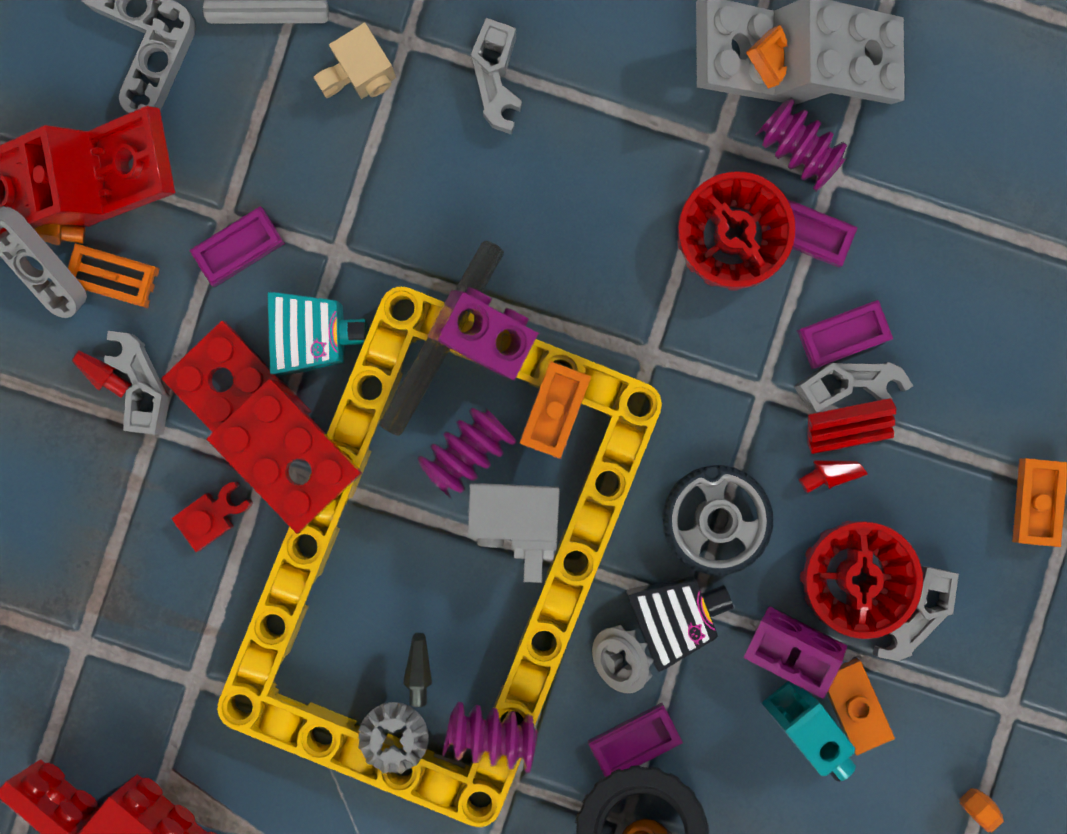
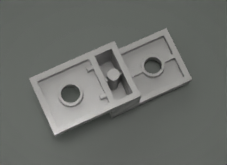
M729 0L696 1L697 88L782 103L792 97L795 100L794 105L829 93L887 104L904 101V17L832 0H798L775 11ZM781 25L788 45L784 47V67L787 66V70L781 83L768 89L746 52L769 29ZM732 39L735 40L739 45L740 58L738 54L734 50H732ZM865 47L869 51L870 58L865 56Z

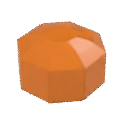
M971 788L959 799L960 805L988 833H992L1004 822L1003 814L997 804L980 790Z

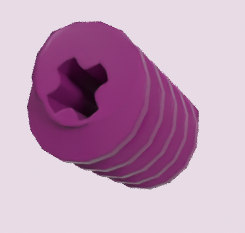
M791 97L778 107L755 136L764 131L766 132L762 143L764 148L776 142L779 143L775 154L777 159L791 153L792 156L788 164L790 170L801 164L805 165L800 178L805 181L816 175L818 178L813 189L817 192L847 159L843 158L847 144L841 142L831 148L830 144L834 133L829 131L818 137L817 132L821 122L816 120L805 126L804 121L808 111L804 108L792 115L791 110L795 100Z
M473 407L469 410L474 422L472 425L460 419L456 422L461 434L459 437L446 431L443 434L448 445L446 449L433 443L430 446L435 457L433 461L421 455L417 458L421 468L450 499L452 498L448 488L458 493L465 491L461 476L471 481H475L478 478L473 466L474 464L485 469L491 466L486 454L487 452L498 457L504 454L499 443L500 440L511 445L516 443V439L487 408L485 413Z
M457 701L450 714L442 756L445 755L450 745H453L455 759L461 760L467 748H470L474 763L480 761L485 751L489 753L491 766H496L501 756L506 755L508 769L511 770L514 769L519 758H523L525 772L530 773L538 729L534 727L533 716L527 714L520 726H517L515 712L511 711L508 712L501 723L498 709L492 708L487 717L483 719L480 705H474L469 715L465 716L463 702Z

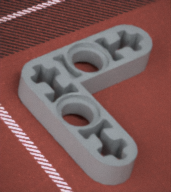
M81 0L94 12L145 33L121 87L119 101L124 111L128 114L145 106L160 108L161 111L195 35L196 24L192 15L183 5L173 0H146V11L143 15L136 18L127 15L126 7L130 0H115V3L112 0ZM158 11L163 17L174 21L179 15V19L183 22L182 28L174 27L171 31L163 21L157 19ZM155 52H165L168 55V65L166 68L156 73L149 71L147 65L149 57ZM145 75L151 81L158 83L157 87H154L151 83L147 85L141 79V76ZM145 92L150 101L148 105L140 104L137 108L132 99L134 95L142 96Z
M0 207V228L4 227L7 230L0 235V257L46 309L58 317H72L86 302L87 295L82 284L19 212L9 207ZM26 256L35 258L42 265L43 270H38L32 266Z

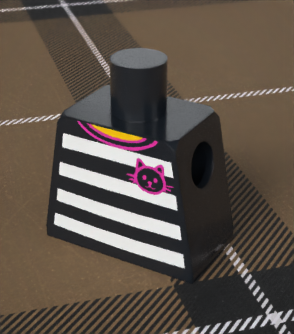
M685 577L626 590L658 672L667 669L715 640L718 634L711 617L734 609L729 593L724 585L701 593L699 585L693 577Z

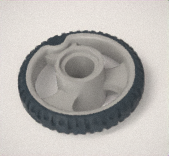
M711 465L688 473L672 488L663 510V530L673 553L688 567L708 575H729L742 571L752 565L765 551L773 531V510L765 490L749 474L730 466ZM729 481L737 484L748 493L756 507L758 519L743 521L739 509L733 503L724 499V490ZM697 486L703 491L705 501L695 511V526L688 530H679L678 513L685 496ZM722 508L727 513L728 523L723 530L713 532L707 523L708 516L713 510ZM736 537L745 547V550L740 554L725 560H709L699 556L702 545L708 539L717 543H725Z

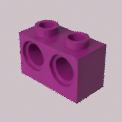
M468 287L465 293L451 290L427 337L503 377L515 380L538 335L536 331L526 327L529 319L509 308H505L503 313L489 306L492 300L490 297L471 287ZM470 309L474 315V323L470 330L462 333L458 327V317L462 311ZM508 330L511 336L510 346L505 351L499 352L496 347V338L501 331Z
M769 606L743 658L824 699L843 662L848 645Z

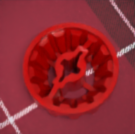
M748 172L722 173L703 182L687 199L678 221V248L686 260L688 269L704 279V283L710 286L716 285L728 288L730 291L755 287L774 275L789 257L795 240V218L791 205L785 195L769 180ZM730 207H736V208L744 209V210L748 211L749 213H751L753 216H750L747 212H744V211H741V210H734V211H732V210L730 209ZM710 219L716 226L714 232V242L716 245L707 250L704 242V228ZM757 221L762 233L760 246L754 239ZM729 226L733 229L740 226L744 232L741 234L740 239L737 237L731 240L727 238L726 233L729 230ZM719 250L729 255L737 254L743 263L726 264L715 259L713 255Z
M868 521L841 522V525L833 529H826L819 534L821 538L813 547H809L805 553L807 560L804 571L800 573V580L804 584L806 594L804 596L805 601L818 616V619L843 635L859 639L881 637L900 628L917 608L923 589L922 567L911 544L895 530ZM847 549V559L839 564L836 572H827L832 558L840 551ZM873 554L879 560L882 566L883 573L880 570V568L873 563ZM860 572L866 573V580L859 581L858 585L852 583L853 576L860 575ZM826 579H836L840 589L847 593L846 604L840 602L832 595Z

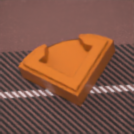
M781 25L769 29L746 52L768 89L779 85L787 70V66L784 67V47L788 45Z

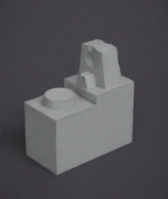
M471 483L468 538H477V546L503 547L504 539L512 540L514 558L525 559L524 582L541 583L543 559L553 560L554 551L557 549L559 487Z

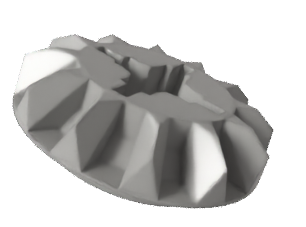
M621 625L601 631L596 636L592 647L593 661L599 675L610 687L622 693H634L645 687L646 682L653 676L649 667L654 660L647 656L644 651L647 643H639L636 640L635 630L625 631ZM622 650L625 651V660L629 663L625 667H623L622 663L623 656L619 653Z
M399 702L384 703L372 709L364 718L359 728V749L366 758L367 764L380 769L382 773L398 772L402 774L407 769L417 765L423 757L428 745V728L423 717L411 706ZM405 725L407 728L400 739L403 749L392 745L382 751L381 748L386 738L382 732L383 729L393 733Z

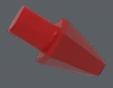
M78 350L71 360L99 391L105 387L122 398L131 385L114 373V367Z
M815 460L813 461L815 470L801 477L799 482L806 493H809L823 484L831 489L834 486L868 475V473L858 461Z

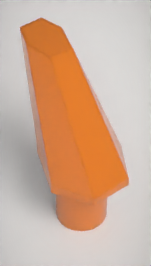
M45 224L34 228L45 242L61 245L63 241L84 243L85 227Z

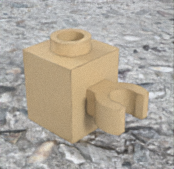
M365 22L329 44L338 64L326 68L314 76L326 98L335 95L351 82L361 99L368 95L376 97L382 94L391 86L392 83L390 81L396 78L391 63Z

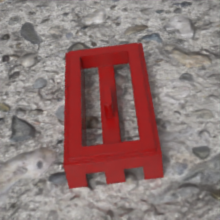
M892 398L809 414L807 444L811 454L894 438L892 427L895 426L896 420L893 415L896 414L897 408Z

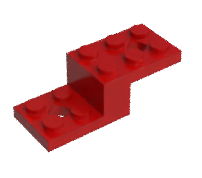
M145 106L90 131L44 125L0 145V207L4 206L16 210L27 220L33 229L45 224L91 226L175 194L160 108ZM132 157H133V160H134V162H133V167H132V169H131V171H130V169H129V161H130V160L132 159ZM4 227L0 228V235L7 231Z
M223 320L161 378L213 432L206 440L296 534L301 533L363 473L308 416L312 411L278 376L270 374V367ZM221 368L228 369L233 376L232 386L225 392L217 391L212 384L214 373ZM297 459L307 461L312 470L310 479L302 485L292 481L289 476V467Z
M41 759L7 780L0 788V800L41 834H216L214 832H206L195 822L194 815L182 805H174L163 796V791L156 782L146 777L142 778L138 774L114 792L100 808L96 799L84 790H77L66 781L65 775L60 768L54 764L45 763Z

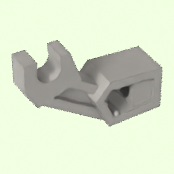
M486 18L471 53V60L484 107L483 116L492 128L512 135L515 122L504 119L502 112L508 108L520 112L522 101L506 87L502 86L500 77L506 74L516 41V28ZM485 48L502 53L498 57V64L490 66V63L483 59Z
M108 331L107 340L120 342L122 353L117 357L105 355L104 363L126 373L133 385L126 390L123 431L163 435L170 395L166 393L144 348L145 344L133 334ZM143 392L155 397L152 399L154 403L152 413L140 411L141 401L143 400L141 393Z
M832 362L822 366L794 386L809 412L817 413L851 394L853 387L863 388L877 400L892 398L886 389L889 381H894L900 391H907L913 387V384L901 367L890 362L883 364H843ZM830 374L836 377L837 380L842 381L841 388L835 389L831 395L821 381L822 377Z
M921 565L923 589L917 608L900 628L889 633L893 638L892 644L886 648L874 645L873 655L894 661H900L912 656V652L948 615L953 614L959 574ZM928 590L939 591L940 595L939 600L936 602L937 606L924 608V605L927 604Z

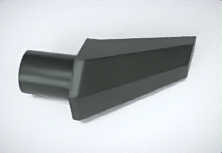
M415 633L412 636L403 684L409 689V704L413 707H423L427 704V687L432 685L426 636L424 633Z

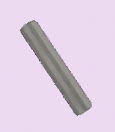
M204 0L203 14L206 21L210 24L326 23L329 17V7L326 0Z

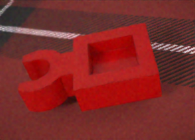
M231 482L223 486L219 492L218 500L215 501L210 493H205L171 518L195 552L203 550L234 527L228 519V515L246 512L252 506L253 502L251 499L243 501L240 505L232 503L230 496L234 490L240 487L238 482Z

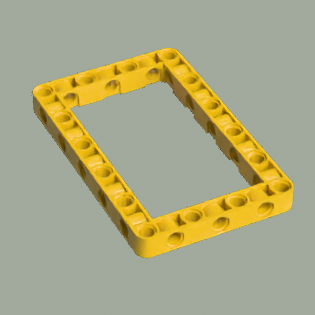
M402 286L392 288L383 296L327 432V436L362 472L371 454L369 446L379 422L385 419L403 375L401 367L412 342L416 343L417 339L420 341L424 340L442 347L452 354L475 362L427 337L445 302L411 288ZM404 299L412 301L414 303L413 315L404 321L396 320L393 316L395 304ZM466 310L460 313L457 321L462 333L470 330L474 323L473 313ZM508 330L501 331L496 338V347L499 352L505 351L510 346L511 336ZM535 339L516 378L540 389L550 361L554 363L565 362L572 370L591 376L581 404L601 411L610 418L602 443L594 455L578 495V501L567 529L564 530L554 559L547 572L546 581L536 606L533 607L515 652L514 661L506 682L502 685L493 707L498 709L499 719L509 711L518 712L523 719L526 714L532 715L534 726L662 406L660 394L651 385L538 339ZM369 377H377L382 383V392L374 400H367L361 390L363 382ZM633 393H642L649 400V411L643 417L634 416L628 409V399ZM605 471L615 473L619 481L617 490L610 495L600 494L595 485L598 475ZM361 474L301 533L296 534L289 526L219 698L217 706L219 718L223 724L231 729L474 827L488 826L500 814L522 758H519L514 769L511 770L508 769L506 755L501 756L496 766H491L489 753L485 751L478 763L473 762L470 766L465 765L463 769L434 757L435 752L426 749L423 757L417 765L412 767V773L409 775L400 776L394 772L382 773L380 769L367 764L366 758L359 749L360 726L356 725V720L312 702L306 705L278 694L280 689H277V684L274 683L282 661L292 649L309 607L305 603L315 580L322 575L340 530L337 527L347 501L354 496L362 476ZM303 534L314 537L317 542V552L313 557L305 556L299 550L298 543ZM572 551L584 553L588 560L585 569L578 573L566 570L563 562L568 553ZM270 614L278 615L283 619L285 623L283 634H274L267 627V618ZM540 631L552 633L556 638L555 645L547 651L538 650L532 644V638L536 633ZM236 695H245L251 700L252 712L245 713L237 708L235 703ZM324 727L329 730L333 739L332 743L320 744L313 736V728ZM388 734L381 750L383 751L392 745L403 749V745L400 742L401 738ZM474 792H485L490 796L492 802L486 807H476L470 802V795Z

